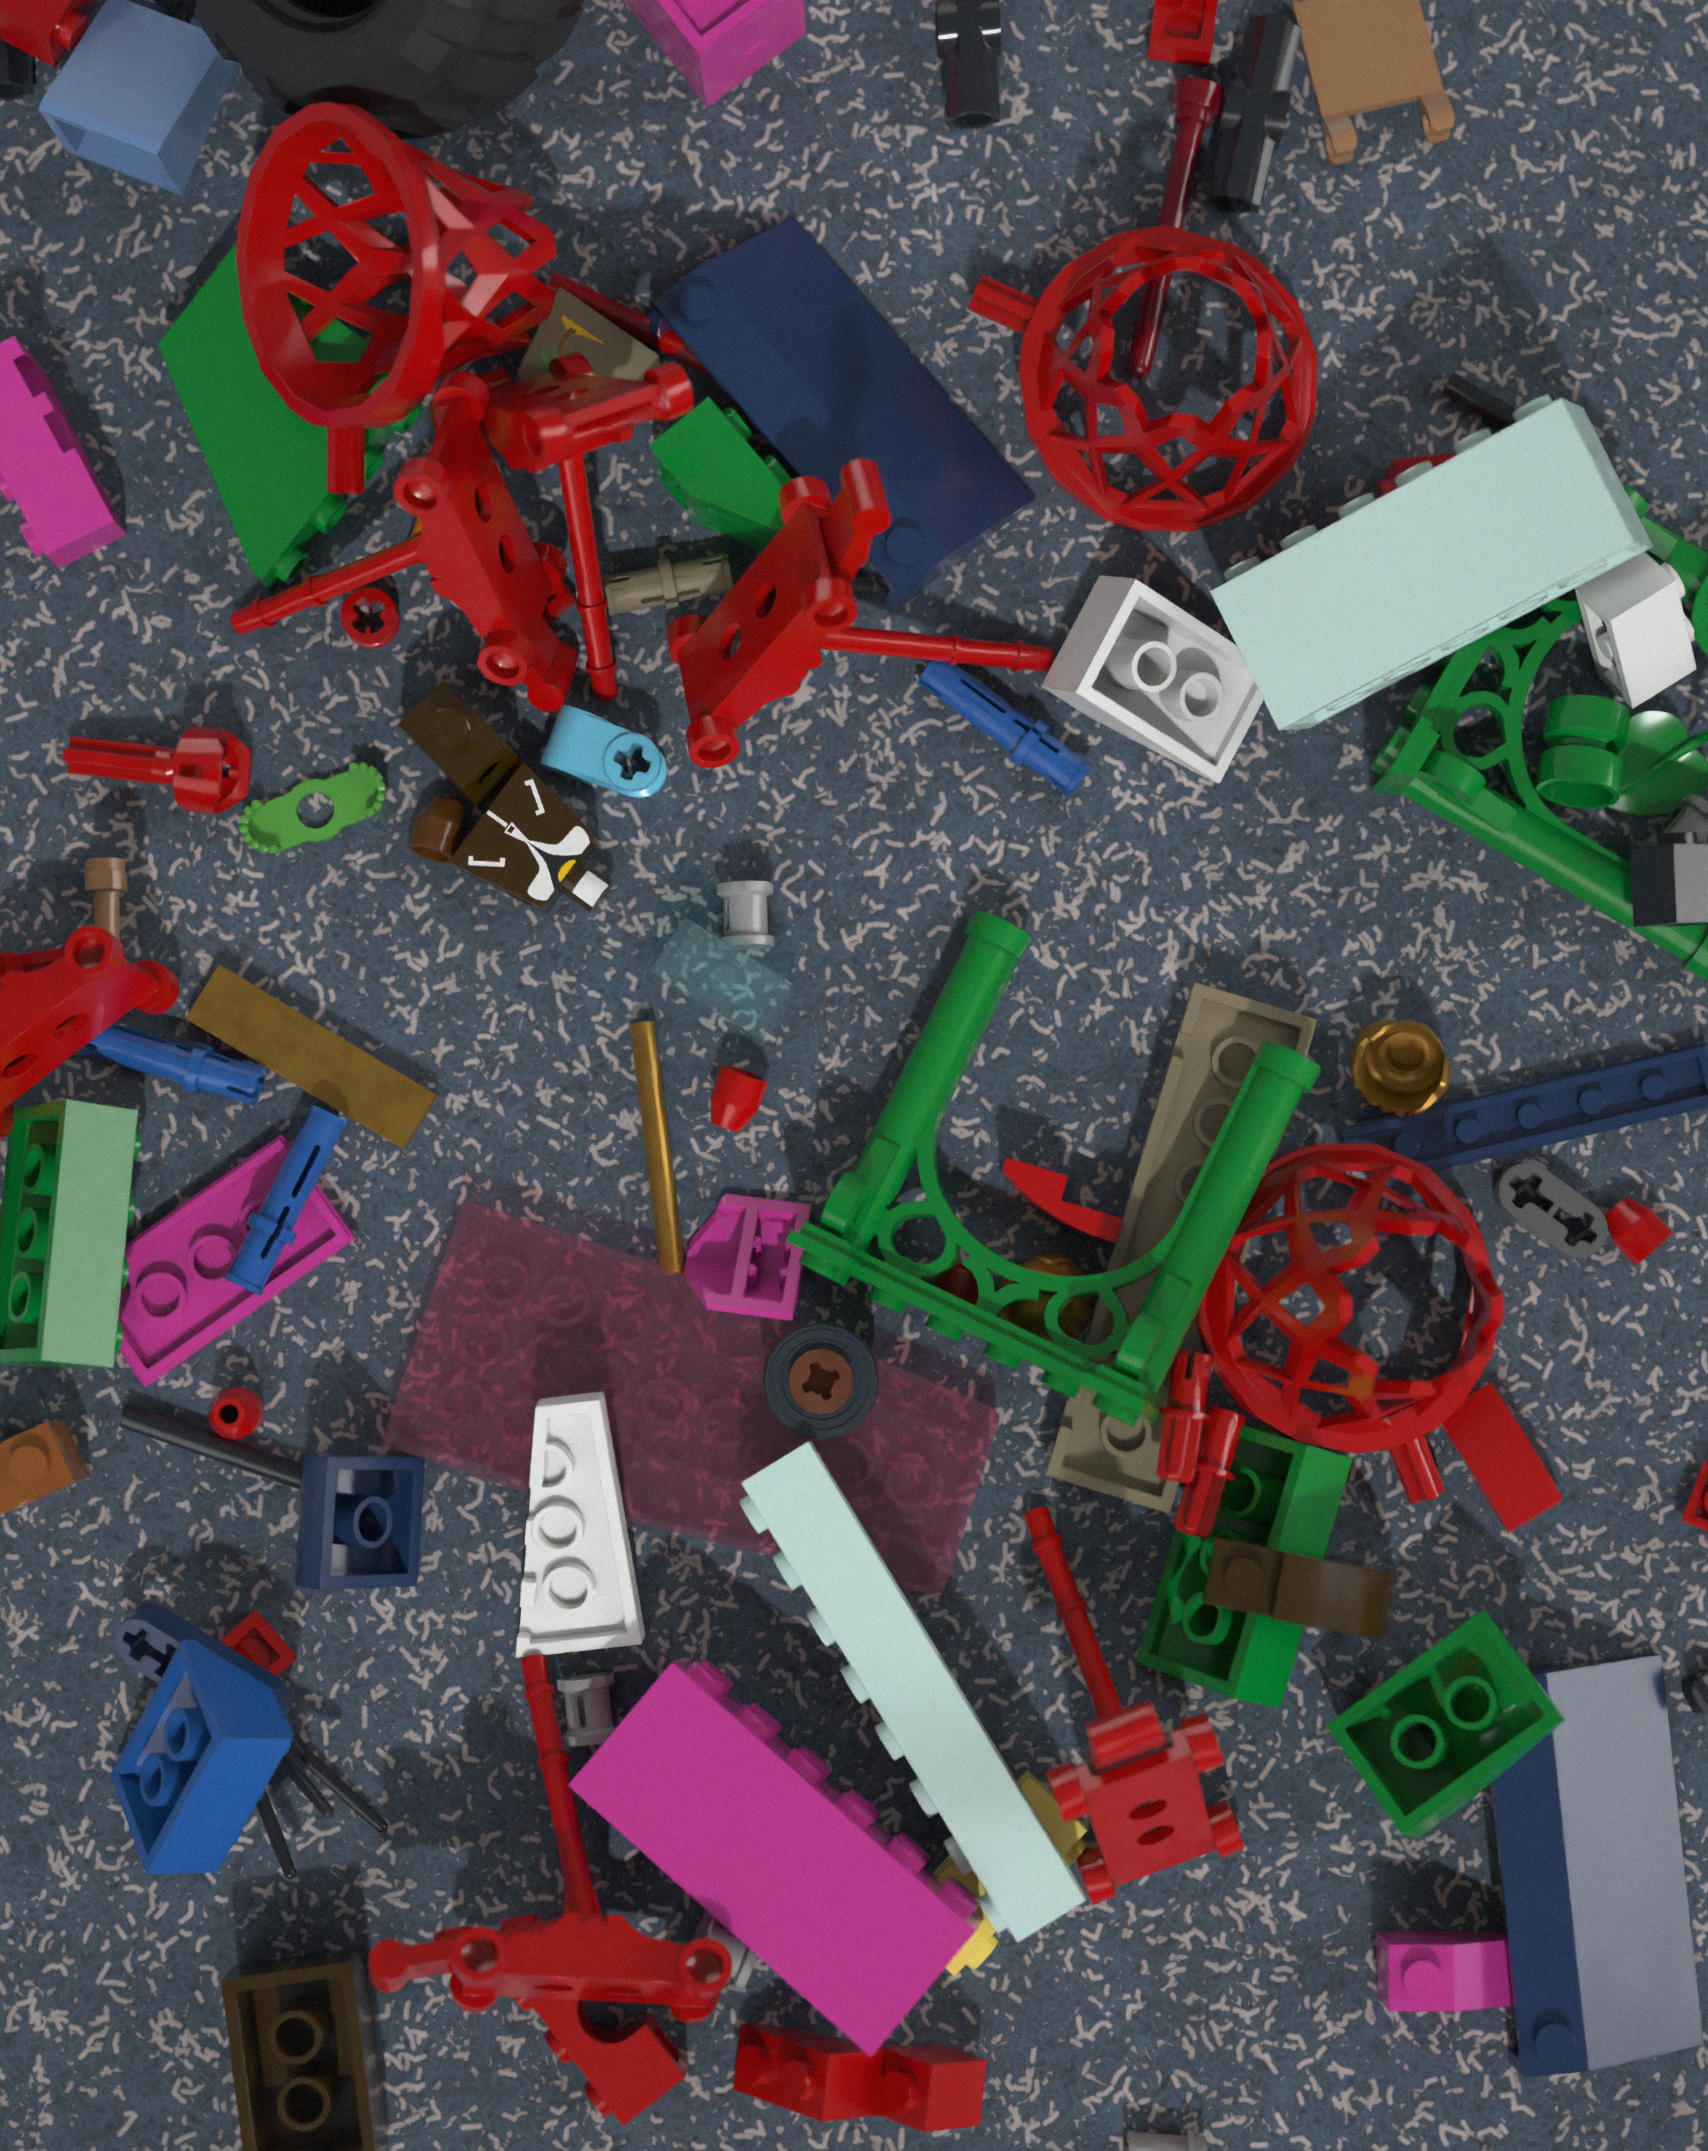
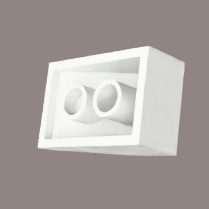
M1100 575L1041 685L1042 688L1088 717L1219 784L1263 702L1260 691L1237 645L1139 580Z

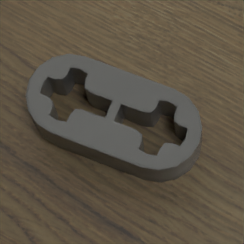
M1518 1163L1507 1167L1498 1175L1494 1184L1493 1195L1497 1207L1508 1218L1556 1253L1569 1258H1583L1595 1254L1604 1245L1608 1236V1224L1603 1212L1595 1204L1544 1167L1535 1163ZM1530 1176L1534 1177L1537 1181L1533 1188L1534 1193L1548 1203L1544 1211L1530 1202L1516 1207L1512 1202L1516 1192L1509 1186L1511 1180L1514 1178L1522 1181ZM1558 1210L1568 1218H1578L1585 1214L1588 1218L1585 1229L1591 1234L1589 1241L1577 1240L1570 1245L1567 1244L1564 1239L1567 1236L1568 1230L1563 1224L1553 1218L1555 1212Z

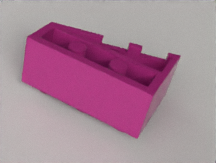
M14 335L0 342V490L9 502L15 499L20 507L25 520L19 522L18 525L33 554L38 557L45 553L56 566L61 568L127 534L45 370Z

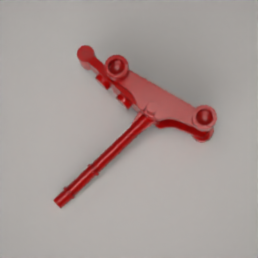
M578 351L552 359L549 363V372L519 382L512 381L507 370L502 367L476 375L483 380L490 394L488 407L482 421L478 424L486 443L496 448L513 470L527 467L528 472L536 473L544 470L547 466L558 463L578 592L576 607L581 612L588 658L585 664L586 671L590 674L594 699L600 702L614 700L618 697L615 674L617 660L613 657L606 613L608 598L603 593L583 454L605 447L613 442L621 443L632 439L633 430L637 423L656 418L664 422L690 413L693 408L694 398L689 378L684 369L674 361L646 370L643 375V381L596 376L593 374L587 359ZM431 400L430 416L432 425L437 435L438 427L434 417V411Z
M452 371L440 380L432 400L438 432L427 458L416 457L408 460L402 466L395 482L393 492L396 501L404 510L419 517L422 530L404 541L320 576L316 574L309 576L303 583L270 597L262 596L256 598L252 604L238 609L231 614V624L238 634L244 635L262 627L270 628L275 626L277 621L313 606H324L332 598L407 567L426 564L427 571L432 576L430 584L434 592L451 600L461 608L483 639L484 643L477 660L482 674L492 682L500 685L513 686L523 681L528 687L527 697L530 703L542 711L553 712L563 706L579 663V655L571 645L559 641L543 618L542 613L548 597L554 595L560 589L568 565L565 556L553 545L545 542H532L478 424L482 421L490 400L489 389L483 380L466 371Z
M856 459L847 463L840 472L842 488L833 504L827 484L817 477L804 476L787 482L778 493L781 517L785 524L708 618L697 614L685 615L674 620L666 630L670 658L680 667L691 723L686 730L689 757L694 764L705 768L724 766L737 757L740 752V744L736 729L769 702L795 694L801 687L800 681L807 676V670L809 668L816 670L822 663L820 650L942 661L950 666L962 663L1009 668L1012 672H1020L1021 670L1048 672L1053 665V650L1047 646L1027 645L1019 640L1008 643L960 638V635L952 633L948 636L850 626L858 616V608L851 583L858 568L862 567L867 561L870 543L874 535L886 530L891 522V515L878 465L869 459ZM740 642L736 653L731 657V649Z
M92 925L83 926L74 931L66 942L64 956L46 967L31 972L10 970L4 976L0 975V1139L4 1138L11 1130L14 1114L13 1101L135 1007L150 1015L161 1014L169 1010L176 1002L179 994V981L176 974L168 967L151 959L140 960L136 963L130 962L124 958L122 944L113 934L103 928Z
M1046 1506L1034 1508L1026 1512L1023 1517L1033 1541L1031 1546L1033 1553L1038 1554L1058 1608L1056 1615L1058 1619H1062L1098 1719L1085 1723L1089 1736L1088 1767L1086 1762L1073 1767L1070 1761L1045 1770L1064 1823L1085 1815L1089 1816L1098 1847L1082 1852L1076 1861L1092 1905L1117 1897L1114 1887L1217 1850L1219 1857L1223 1858L1244 1850L1238 1826L1227 1800L1206 1807L1197 1772L1202 1773L1224 1765V1759L1207 1714L1204 1712L1179 1721L1181 1727L1169 1731L1170 1742H1168L1150 1700L1125 1709L1122 1708L1086 1612L1088 1605L1080 1596L1062 1548V1536L1057 1534ZM1151 1800H1156L1147 1806L1136 1808L1140 1804H1143ZM1163 1826L1153 1832L1144 1833L1154 1827Z
M536 1654L524 1657L520 1660L526 1689L523 1695L529 1704L540 1758L537 1761V1765L543 1773L566 1887L563 1917L540 1922L538 1915L517 1916L501 1921L499 1923L500 1929L498 1930L483 1926L452 1927L435 1932L433 1934L434 1941L410 1946H404L401 1942L394 1939L380 1941L372 1948L369 1954V1978L371 1984L383 1993H393L400 1990L407 1980L452 1973L449 1982L450 1996L458 2007L463 2011L471 2013L484 2012L493 2007L500 1996L667 2004L672 2015L681 2022L689 2024L702 2022L710 2017L715 2010L720 1992L730 1979L733 1968L731 1955L723 1944L714 1939H696L688 1945L674 1943L643 1935L636 1931L622 1915L608 1914L607 1919L603 1916L591 1881L573 1789L568 1786L571 1782L568 1769L570 1758L569 1754L565 1753L553 1696L556 1693L555 1686L550 1681L545 1655Z

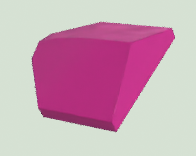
M727 1193L721 1198L715 1212L690 1240L684 1269V1278L706 1310L793 1321L802 1284L804 1265L798 1261L803 1251L786 1240L792 1229L800 1232L805 1221L810 1223L811 1204Z

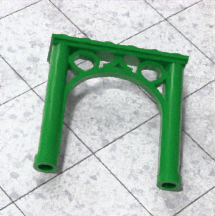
M1622 483L1653 545L1645 553L1659 565L1667 563L1677 572L1685 588V595L1680 598L1682 607L1691 611L1695 595L1708 573V552L1646 517L1644 514L1648 509L1647 502L1636 491ZM1556 598L1539 607L1547 615L1558 616L1551 624L1542 616L1534 625L1525 629H1510L1503 626L1436 661L1443 668L1432 687L1421 682L1402 712L1403 716L1411 720L1407 729L1399 725L1392 737L1389 736L1371 764L1370 769L1379 774L1371 790L1380 796L1386 791L1395 797L1400 793L1682 960V968L1702 980H1706L1708 978V924L1684 927H1633L1631 863L1559 820L1540 799L1527 772L1522 748V718L1527 693L1540 663L1550 648L1564 632L1583 619L1578 599L1563 601ZM1531 645L1519 665V657L1516 650L1524 649ZM1486 650L1495 658L1499 666L1500 682L1497 690L1508 692L1505 702L1500 695L1489 691H1472L1462 697L1459 696ZM1471 708L1488 710L1495 716L1499 724L1501 746L1482 757L1472 758L1466 756L1457 749L1454 743L1453 732L1455 726L1461 720L1464 711ZM1436 742L1438 750L1432 749ZM1502 762L1508 783L1517 803L1487 786L1485 778L1480 773Z
M974 910L963 931L967 940L853 1171L846 1172L834 1187L825 1205L820 1228L805 1221L800 1232L792 1229L786 1241L803 1251L798 1261L800 1264L845 1287L851 1276L872 1286L867 1297L870 1300L901 1315L906 1305L909 1304L929 1314L924 1326L956 1342L960 1341L964 1332L987 1342L982 1351L983 1355L1016 1371L1021 1361L1024 1360L1044 1370L1040 1380L1041 1383L1073 1399L1076 1398L1080 1388L1095 1395L1091 1403L1092 1406L1134 1428L1139 1417L1155 1424L1159 1411L1154 1407L1159 1399L1157 1394L1302 1093L1311 1092L1321 1067L1289 1048L1270 1041H1262L1243 1085L1179 1217L1164 1239L1140 1259L1110 1272L1088 1276L1046 1274L1009 1262L982 1245L962 1225L944 1194L937 1168V1137L945 1111L1031 939L1030 935L1015 925L990 913ZM917 1157L920 1181L926 1200L901 1203L891 1209ZM936 1217L946 1240L944 1252L932 1263L918 1264L909 1258L899 1255L895 1248L894 1240L899 1226L912 1218ZM877 1237L879 1249L885 1258L884 1262L869 1255ZM960 1247L970 1255L963 1265L972 1271L978 1283L979 1295L976 1306L925 1282V1280L938 1279L949 1273L959 1261ZM990 1271L1016 1284H1008L998 1290L997 1280ZM1158 1271L1132 1326H1130L1128 1312L1115 1291L1133 1285ZM1042 1292L1055 1294L1047 1302L1044 1313L1046 1330L1053 1340L1052 1343L1000 1317L1006 1309L1017 1302L1030 1300L1041 1303ZM1098 1294L1113 1314V1331L1108 1339L1100 1344H1082L1077 1339L1068 1337L1061 1328L1060 1318L1062 1310L1067 1303L1075 1298ZM1119 1352L1111 1369L1100 1363L1099 1365L1092 1363V1361L1107 1359Z

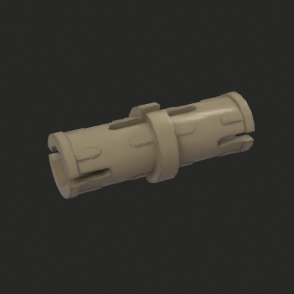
M726 552L670 563L669 558L656 560V566L625 573L601 575L604 595L608 598L607 609L609 616L664 605L666 610L678 608V602L707 595L729 593L733 588Z

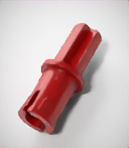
M1178 1350L1174 1358L1166 1407L1159 1408V1415L1164 1416L1156 1473L1157 1477L1161 1479L1189 1483L1195 1478L1203 1422L1209 1423L1211 1417L1204 1413L1214 1356L1195 1352L1191 1379H1188L1192 1359L1189 1351Z
M1207 1406L1206 1414L1211 1417L1210 1422H1204L1202 1427L1195 1478L1192 1482L1185 1483L1174 1520L1175 1529L1198 1538H1208L1211 1535L1226 1483L1234 1482L1235 1475L1230 1472L1242 1427L1247 1419L1241 1414L1215 1406Z

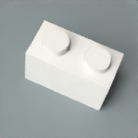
M1643 552L1575 588L1597 674L1632 709L1697 669L1691 642L1695 640L1694 629L1683 612L1680 599L1685 595V588L1679 575L1669 564L1663 563L1659 565L1648 554Z

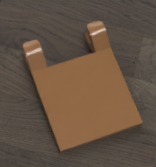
M1303 0L1292 3L1291 8L1295 25L1302 28L1299 41L1321 121L1328 161L1331 165L1347 163L1353 159V150L1356 149L1357 136L1349 116L1418 101L1420 121L1426 142L1437 143L1449 139L1450 129L1454 126L1455 116L1452 105L1443 89L1420 0Z

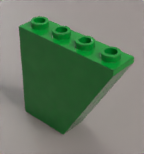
M234 245L164 335L158 346L250 568L262 585L274 592L281 581L289 584L301 573L309 558V554L305 550L319 531L328 534L336 527L347 509V503L343 500L348 494L327 492V427L311 425L292 412L261 371L242 316L236 262L237 246ZM286 291L299 321H301L314 306ZM335 319L333 323L310 343V347L317 362L359 363L369 343ZM384 374L368 394H372L390 374ZM420 402L402 421L382 428L365 429L364 484L368 483L382 466L385 453L381 450L396 431L403 435L414 425L422 412L423 403Z

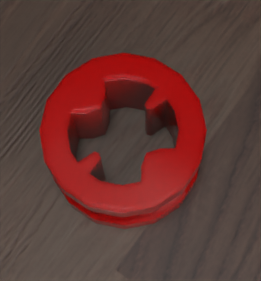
M371 587L358 589L351 593L342 604L340 613L342 626L351 640L359 646L369 649L384 647L392 642L397 635L401 623L399 610L390 596L382 590ZM376 603L384 606L385 609L380 614L385 624L382 629L376 633H373L370 627H366L365 633L356 630L361 623V619L357 614L360 607L368 604L374 610Z

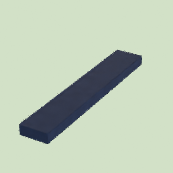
M1708 1042L1432 1106L1421 1114L1412 1116L1406 1114L1402 1117L1394 1115L1334 1130L1337 1143L1378 1144L1421 1163L1435 1172L1707 1108ZM1344 1171L1345 1173L1355 1175L1366 1179L1370 1174L1373 1173ZM1391 1176L1386 1183L1399 1179ZM1348 1185L1349 1192L1357 1189Z

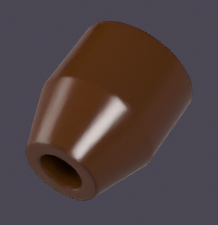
M434 796L416 818L407 845L408 850L425 859L442 864H453L450 859L462 844L465 835L464 806L454 799Z

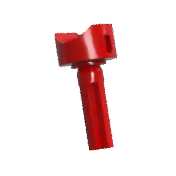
M201 726L187 728L181 736L177 748L71 736L69 748H64L63 761L68 762L67 773L173 786L175 800L180 809L187 812L212 815L225 811L247 797L252 772L251 750L243 742L225 730ZM223 764L232 765L228 770L229 777L222 776Z

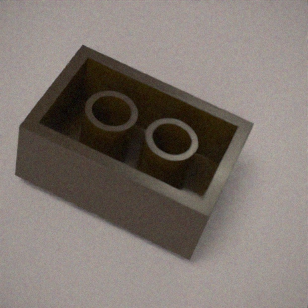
M364 1947L235 1965L221 1980L242 2151H384L389 2140Z

